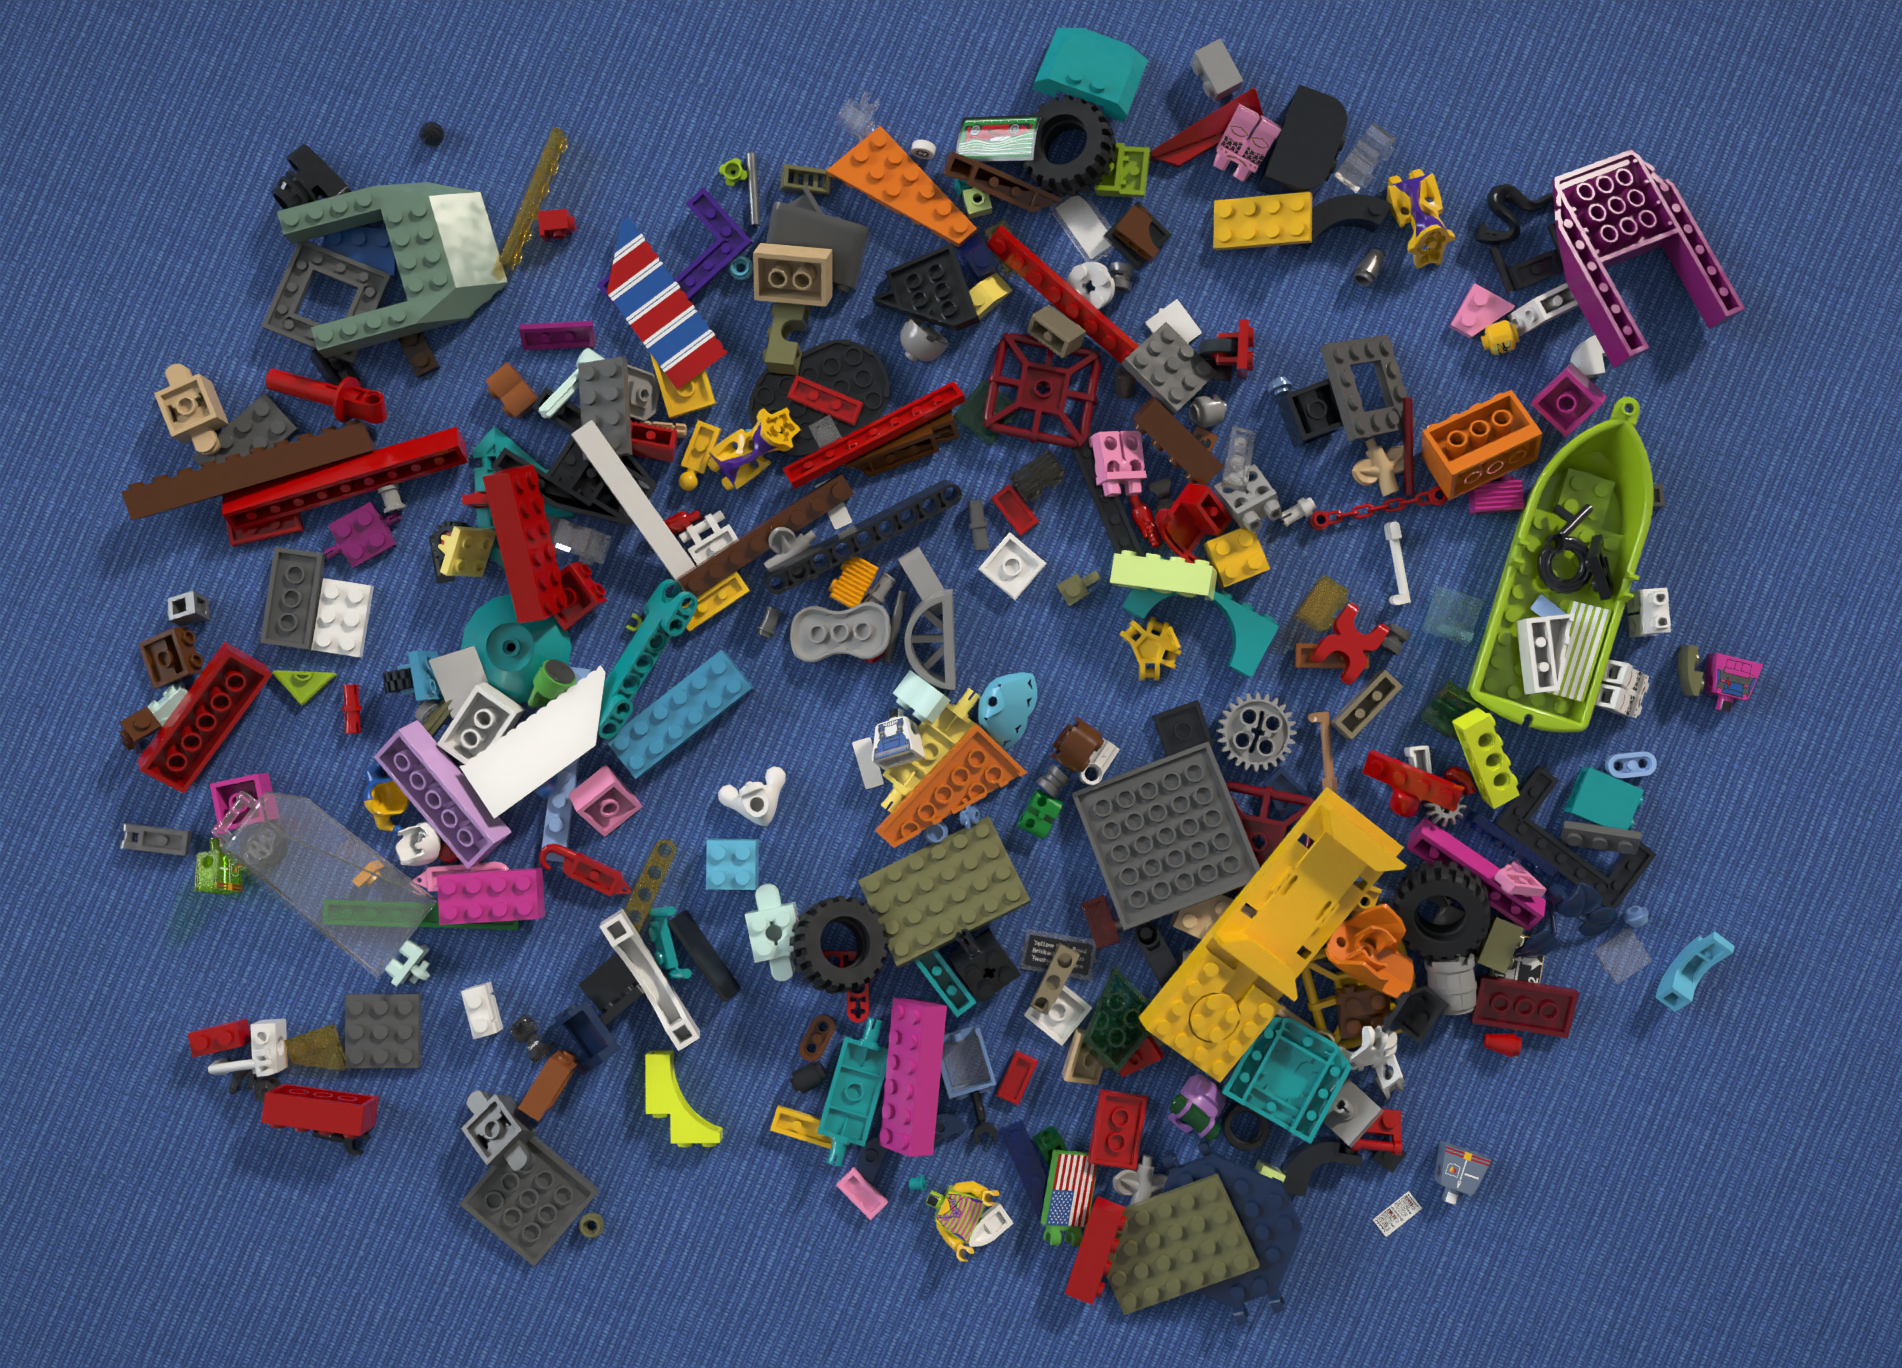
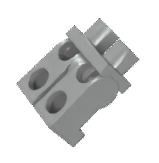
M1255 464L1237 473V480L1234 476H1231L1214 485L1217 498L1230 512L1233 519L1238 522L1241 529L1247 528L1249 531L1254 532L1262 526L1261 519L1268 516L1270 520L1275 521L1282 517L1277 493L1272 489ZM1254 474V479L1247 482L1244 480L1246 476ZM1227 486L1233 487L1232 491L1228 493L1223 492Z

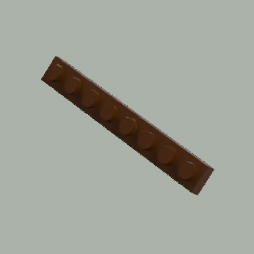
M839 473L677 579L685 591L691 592L697 597L771 549L768 540L775 528L785 527L795 533L854 495V492L842 473Z

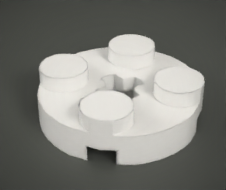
M1086 262L1075 266L1067 279V283L1098 310L1112 300L1115 291V282L1108 273L1109 270L1098 262ZM1091 280L1095 290L1089 293L1086 289V283H1089Z

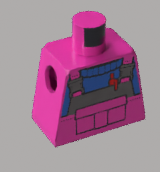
M1720 653L1708 654L1705 692L1718 696L1715 710L1731 713L1734 700L1747 701L1763 664Z

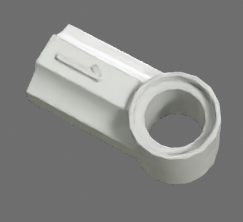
M1102 738L1104 743L1097 752L1093 751L1088 758L1090 763L1087 768L1095 769L1097 773L1096 778L1093 781L1087 780L1084 770L1083 772L1079 771L1080 781L1086 785L1099 783L1120 749Z

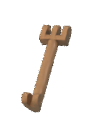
M1329 712L1311 713L1308 716L1309 721L1312 723L1320 722L1324 766L1323 790L1328 787L1336 793L1338 785L1337 777H1334Z

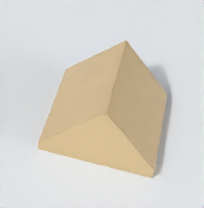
M1077 1027L1074 1030L1063 1067V1079L1067 1082L1098 1085L1112 1038L1101 1036L1100 1034L1097 1035Z

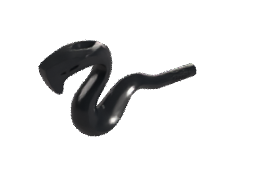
M1503 184L1491 188L1487 195L1489 209L1509 226V230H1489L1486 223L1482 222L1476 231V241L1486 245L1513 243L1519 238L1521 228L1516 216L1505 207L1504 201L1507 200L1524 211L1534 212L1554 202L1553 192L1541 196L1537 200H1530L1511 184Z

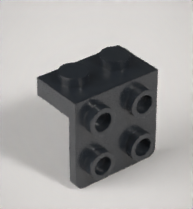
M1426 986L1417 989L1413 988L1408 992L1404 991L1396 999L1395 1003L1397 1006L1394 1011H1390L1383 1019L1385 1025L1381 1031L1387 1034L1401 1029L1417 1043L1422 1044L1449 1004Z

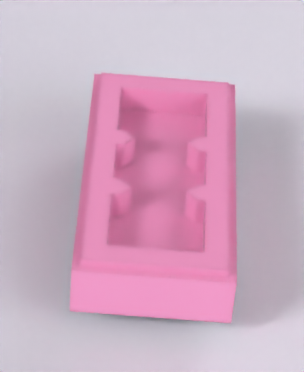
M854 1166L836 1184L870 1220L888 1203V1200Z

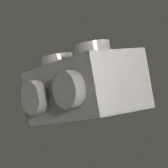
M1221 38L1195 51L1191 66L1197 76L1200 75L1203 81L1204 92L1208 97L1211 96L1213 101L1216 102L1240 89L1243 79Z

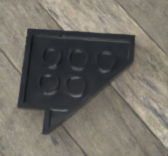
M952 243L885 271L891 290L872 297L875 305L955 331H960L980 322Z

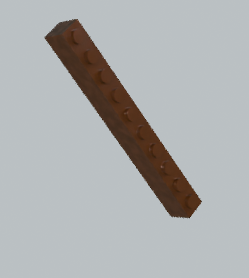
M359 419L345 422L346 427L336 429V426L321 429L322 434L313 436L312 433L297 436L298 441L289 443L288 439L273 443L274 448L265 450L263 446L249 450L250 455L241 457L240 453L225 457L226 462L217 464L216 460L201 464L202 469L195 471L191 467L176 471L178 476L168 478V475L165 474L152 478L153 483L144 485L143 481L128 485L129 490L122 491L121 493L131 520H139L375 451L377 448L368 422L360 423Z

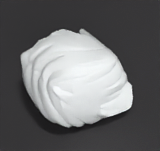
M428 821L398 831V836L403 835V838L395 846L401 865L420 866L432 863L437 859L441 848L440 835Z

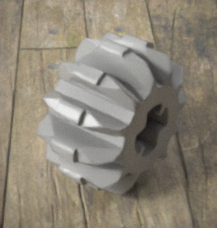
M1423 802L1424 807L1430 808L1424 813L1425 816H1432L1431 822L1434 824L1439 822L1440 826L1446 827L1448 822L1451 825H1455V817L1463 818V814L1459 812V809H1466V805L1459 803L1457 809L1453 812L1446 808L1442 809L1434 803Z

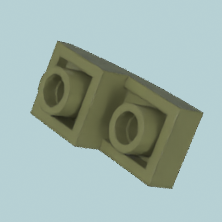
M1681 645L1678 653L1679 681L1682 692L1687 697L1699 696L1704 687L1703 672L1694 671L1700 658L1698 653L1699 646Z

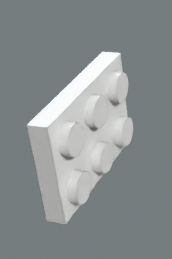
M323 578L311 650L362 658L374 586Z

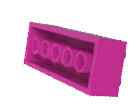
M893 998L879 1145L909 1157L933 1155L947 1006L920 998Z

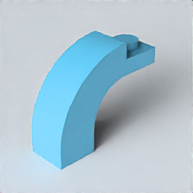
M1715 931L1704 939L1698 936L1677 955L1666 970L1658 986L1655 998L1674 1012L1688 1005L1693 1000L1696 986L1702 976L1713 965L1734 952L1735 946Z

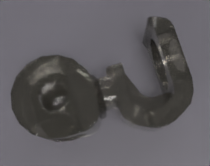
M1169 477L1146 485V489L1152 491L1157 496L1156 514L1160 509H1170L1176 501L1169 498V488L1171 485Z
M528 1014L521 1016L509 1027L512 1035L520 1044L528 1043L529 1057L533 1062L540 1061L556 1047L554 1042L548 1044L540 1041L542 1038L537 1035L539 1027Z
M252 1069L237 1071L233 1075L229 1092L232 1095L238 1093L241 1090L245 1076H247V1089H254L256 1099L264 1102L265 1093L281 1085V1082L272 1076L258 1079L257 1075L253 1074Z

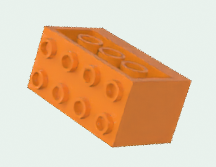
M1509 390L1505 393L1496 394L1486 402L1474 404L1460 414L1455 413L1448 417L1447 420L1438 424L1429 425L1422 431L1420 457L1450 501L1538 460L1543 433L1514 392Z

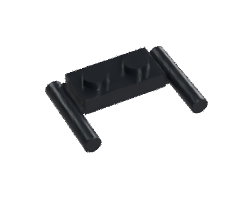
M1555 223L1547 226L1556 248L1554 250L1507 268L1499 247L1495 246L1489 249L1506 294L1521 290L1564 272Z

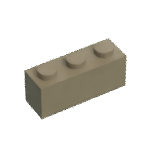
M1379 670L1330 720V725L1346 740H1352L1403 686L1386 670Z

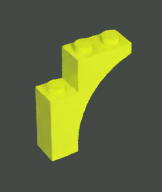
M674 1050L649 1051L645 1055L646 1114H653L654 1118L667 1117V1114H670L671 1144H677L678 1147H690L692 1143H702L703 1147L716 1146L723 1138V1128L703 1119L685 1100L675 1075Z

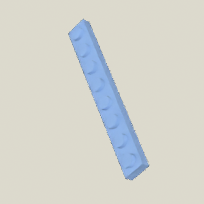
M570 667L576 676L574 685H577L579 680L586 678L591 672V669ZM580 757L558 772L557 787L553 795L548 798L542 848L553 843L568 848L574 807L568 794L576 788ZM550 852L546 855V860L563 862L564 857Z

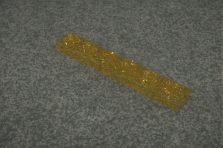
M556 127L552 128L499 259V262L504 267L514 270L515 266L521 262L524 243L530 240L532 234L531 226L533 221L538 219V211H541V201L549 193L550 179L556 175L559 167V157L561 153L564 154L568 145V140L563 130Z

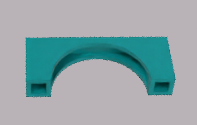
M1131 588L1120 609L1143 620L1151 608L1159 601L1178 594L1173 591L1171 594L1152 591L1151 588L1147 590ZM1219 590V592L1215 591L1214 599L1211 602L1223 612L1232 632V652L1226 667L1246 678H1251L1279 626L1274 623L1275 619L1264 613L1260 616L1253 612L1254 608L1245 602L1238 604L1231 600L1233 596L1222 590Z

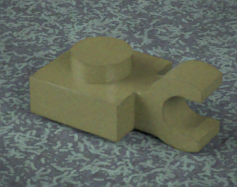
M1096 570L1082 579L1076 573L1056 586L1067 605L1071 606L1089 595L1087 587L1101 578Z

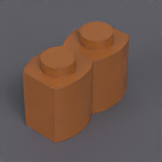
M508 362L485 380L489 385L486 390L495 400L500 398L504 404L501 408L510 418L515 417L521 420L533 410L532 406L538 396Z

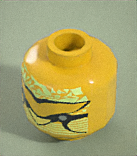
M1503 320L1486 326L1485 335L1481 336L1484 350L1489 349L1493 355H1499L1514 350L1516 343L1519 342V337L1515 324H1510L1509 321Z

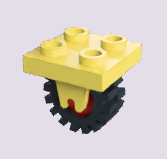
M443 521L441 525H437L436 529L438 531H433L432 534L435 536V539H431V543H434L435 546L431 547V549L436 551L434 557L438 558L439 563H442L440 572L446 576L483 577L496 532L490 528L471 527L465 522Z

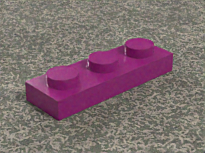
M593 321L520 324L519 326L523 350L596 347L597 341Z

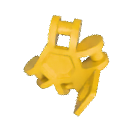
M1152 616L1148 621L1146 630L1132 620L1129 623L1130 627L1125 632L1121 631L1119 633L1131 645L1139 663V681H1145V678H1153L1154 681H1159L1160 664L1175 670V660L1182 652L1179 650L1181 647L1172 626H1169V623L1165 621L1164 623L1155 621L1156 618ZM1151 631L1159 632V636L1152 634ZM1137 633L1142 635L1137 641L1132 639ZM1167 651L1166 659H1162L1164 652ZM1154 663L1153 668H1145V664Z

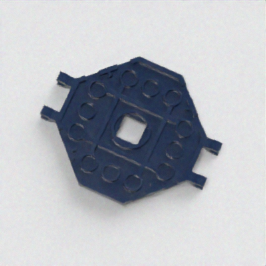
M1201 1138L1199 1140L1200 1144L1197 1145L1204 1157L1180 1165L1173 1149L1164 1152L1162 1162L1169 1170V1175L1162 1193L1218 1173L1260 1264L1258 1269L1196 1291L1231 1306L1238 1326L1248 1321L1246 1317L1249 1316L1244 1302L1265 1295L1269 1296L1274 1314L1284 1311L1283 1305L1285 1300L1278 1288L1303 1226L1283 1182L1274 1177L1269 1178L1258 1173V1170L1242 1163L1237 1164L1226 1159L1225 1156L1215 1152L1211 1141L1208 1142L1204 1138Z

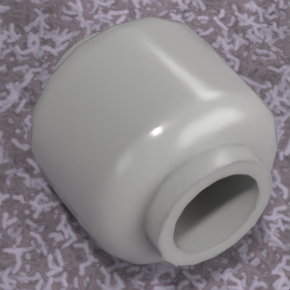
M1216 394L1197 397L1189 407L1191 421L1200 428L1221 424L1227 413L1225 401L1221 400Z

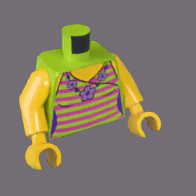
M974 1181L959 1182L954 1186L949 1185L944 1196L931 1190L925 1203L937 1209L934 1219L936 1228L945 1242L956 1252L958 1260L969 1262L964 1256L966 1250L969 1254H974V1249L964 1246V1243L968 1244L985 1206L997 1205L996 1202L991 1200V1195L999 1196L997 1190L988 1191L986 1187Z

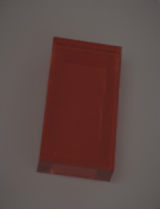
M1104 895L1081 903L1098 950L1121 942Z

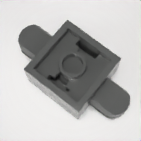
M480 1090L471 1093L466 1104L474 1116L461 1130L487 1166L504 1167L508 1163L514 1171L523 1172L529 1170L534 1164L535 1157L526 1143L537 1131L524 1113L518 1109L519 1106L513 1098L496 1093L491 1096L489 1092Z

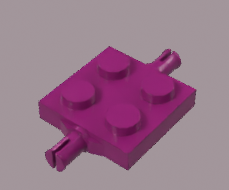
M369 502L334 521L328 527L335 537L336 544L324 550V553L328 554L326 557L331 559L342 553L346 556L351 567L356 568L396 546L397 543L391 535L390 525L402 520L401 516H398L400 514L395 511L384 518L378 512L374 503Z

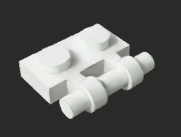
M721 510L713 515L711 513L706 515L705 520L695 526H688L687 530L679 535L683 543L690 539H693L695 545L690 547L688 551L697 565L738 539L729 524L722 529L717 524L725 519ZM711 527L714 533L701 540L699 534Z

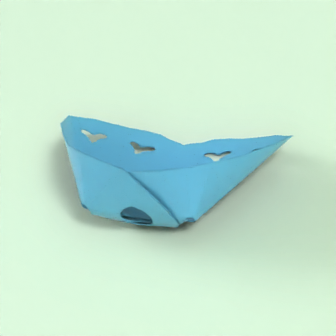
M1021 672L998 677L989 683L983 695L979 698V725L1004 750L1009 749L1020 740L1026 730L1028 716L1035 708L1037 685L1033 674ZM1030 679H1031V683H1030V684H1031V686H1032V689H1031V687L1028 685V682L1030 681ZM991 697H996L998 701L994 707L988 704ZM1032 698V699L1029 701V707H1028L1027 699ZM1019 725H1021L1020 728L1018 729V733H1016L1015 728H1017ZM1011 740L1010 742L1006 743L1005 746H1003L1004 741Z

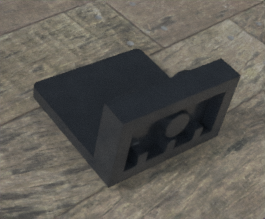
M618 954L611 956L579 984L580 988L603 1013L600 1019L605 1026L644 993L640 984Z

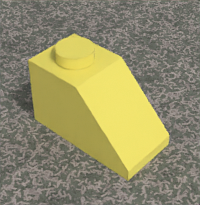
M997 272L982 280L970 290L979 320L1013 291Z

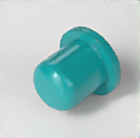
M955 179L954 188L958 196H961L963 190L972 188L966 185L967 181Z
M924 1175L909 1179L910 1190L925 1192L927 1183Z

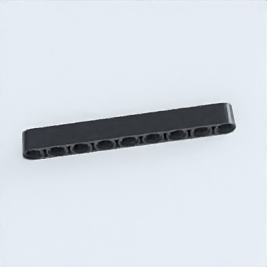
M942 480L769 568L763 574V583L770 593L782 594L956 505L962 498V491L950 480ZM952 487V495L944 498L945 490ZM930 498L932 500L930 507L923 509V502ZM907 509L910 510V516L905 520H901L902 512ZM889 521L888 528L880 531V523ZM861 532H867V538L864 541L858 542V535ZM839 543H846L844 551L840 553L835 551ZM824 554V560L821 563L815 564L813 562L815 556ZM797 565H802L801 573L793 575L792 569ZM773 577H781L778 585H770V580Z

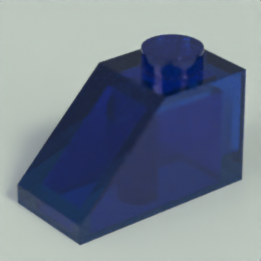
M976 233L960 247L953 245L977 284L996 272L998 273V262L987 245Z

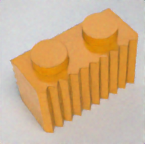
M858 556L842 563L840 570L843 571L839 579L834 578L828 591L832 592L830 594L832 599L849 608L861 604L879 571L878 567Z

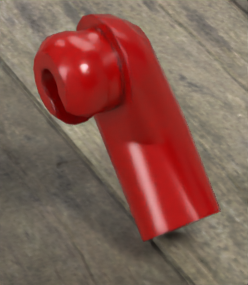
M1451 766L1450 769L1444 771L1446 780L1450 782L1454 780L1464 787L1463 792L1465 796L1477 792L1468 771L1457 766Z

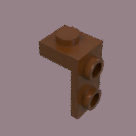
M146 706L120 721L121 731H119V734L122 737L120 740L128 751L133 750L138 755L141 753L140 741L160 730L162 725Z

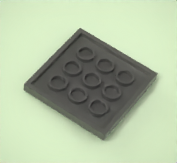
M535 1135L526 1143L535 1157L534 1164L529 1170L523 1172L514 1171L508 1163L504 1167L491 1166L459 1204L533 1267L600 1190Z

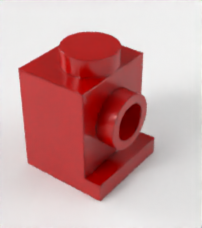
M567 209L538 211L539 234L545 242L550 241L549 237L564 239L566 235H573V231L577 229L575 217Z

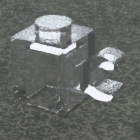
M867 91L862 95L859 104L849 98L836 117L837 126L860 141L863 140L865 135L868 136L873 132L876 124L874 123V113L872 112L876 111L880 106L878 98L873 104L866 102L870 96Z

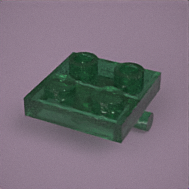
M1448 680L1422 708L1420 715L1423 721L1435 727V731L1447 738L1451 737L1460 742L1452 721L1477 707L1485 713H1488L1489 709L1475 701L1471 697L1470 692Z

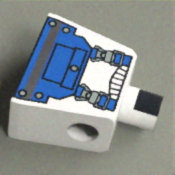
M891 709L889 711V721L880 723L875 727L872 762L884 770L925 758L918 726L903 715L902 709Z

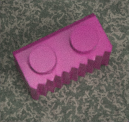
M1514 476L1499 477V481L1488 482L1469 491L1470 514L1515 512L1524 509L1523 481L1514 480Z

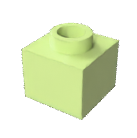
M975 188L963 190L962 197L968 219L992 213L989 194ZM981 197L982 201L976 203L973 201V198Z

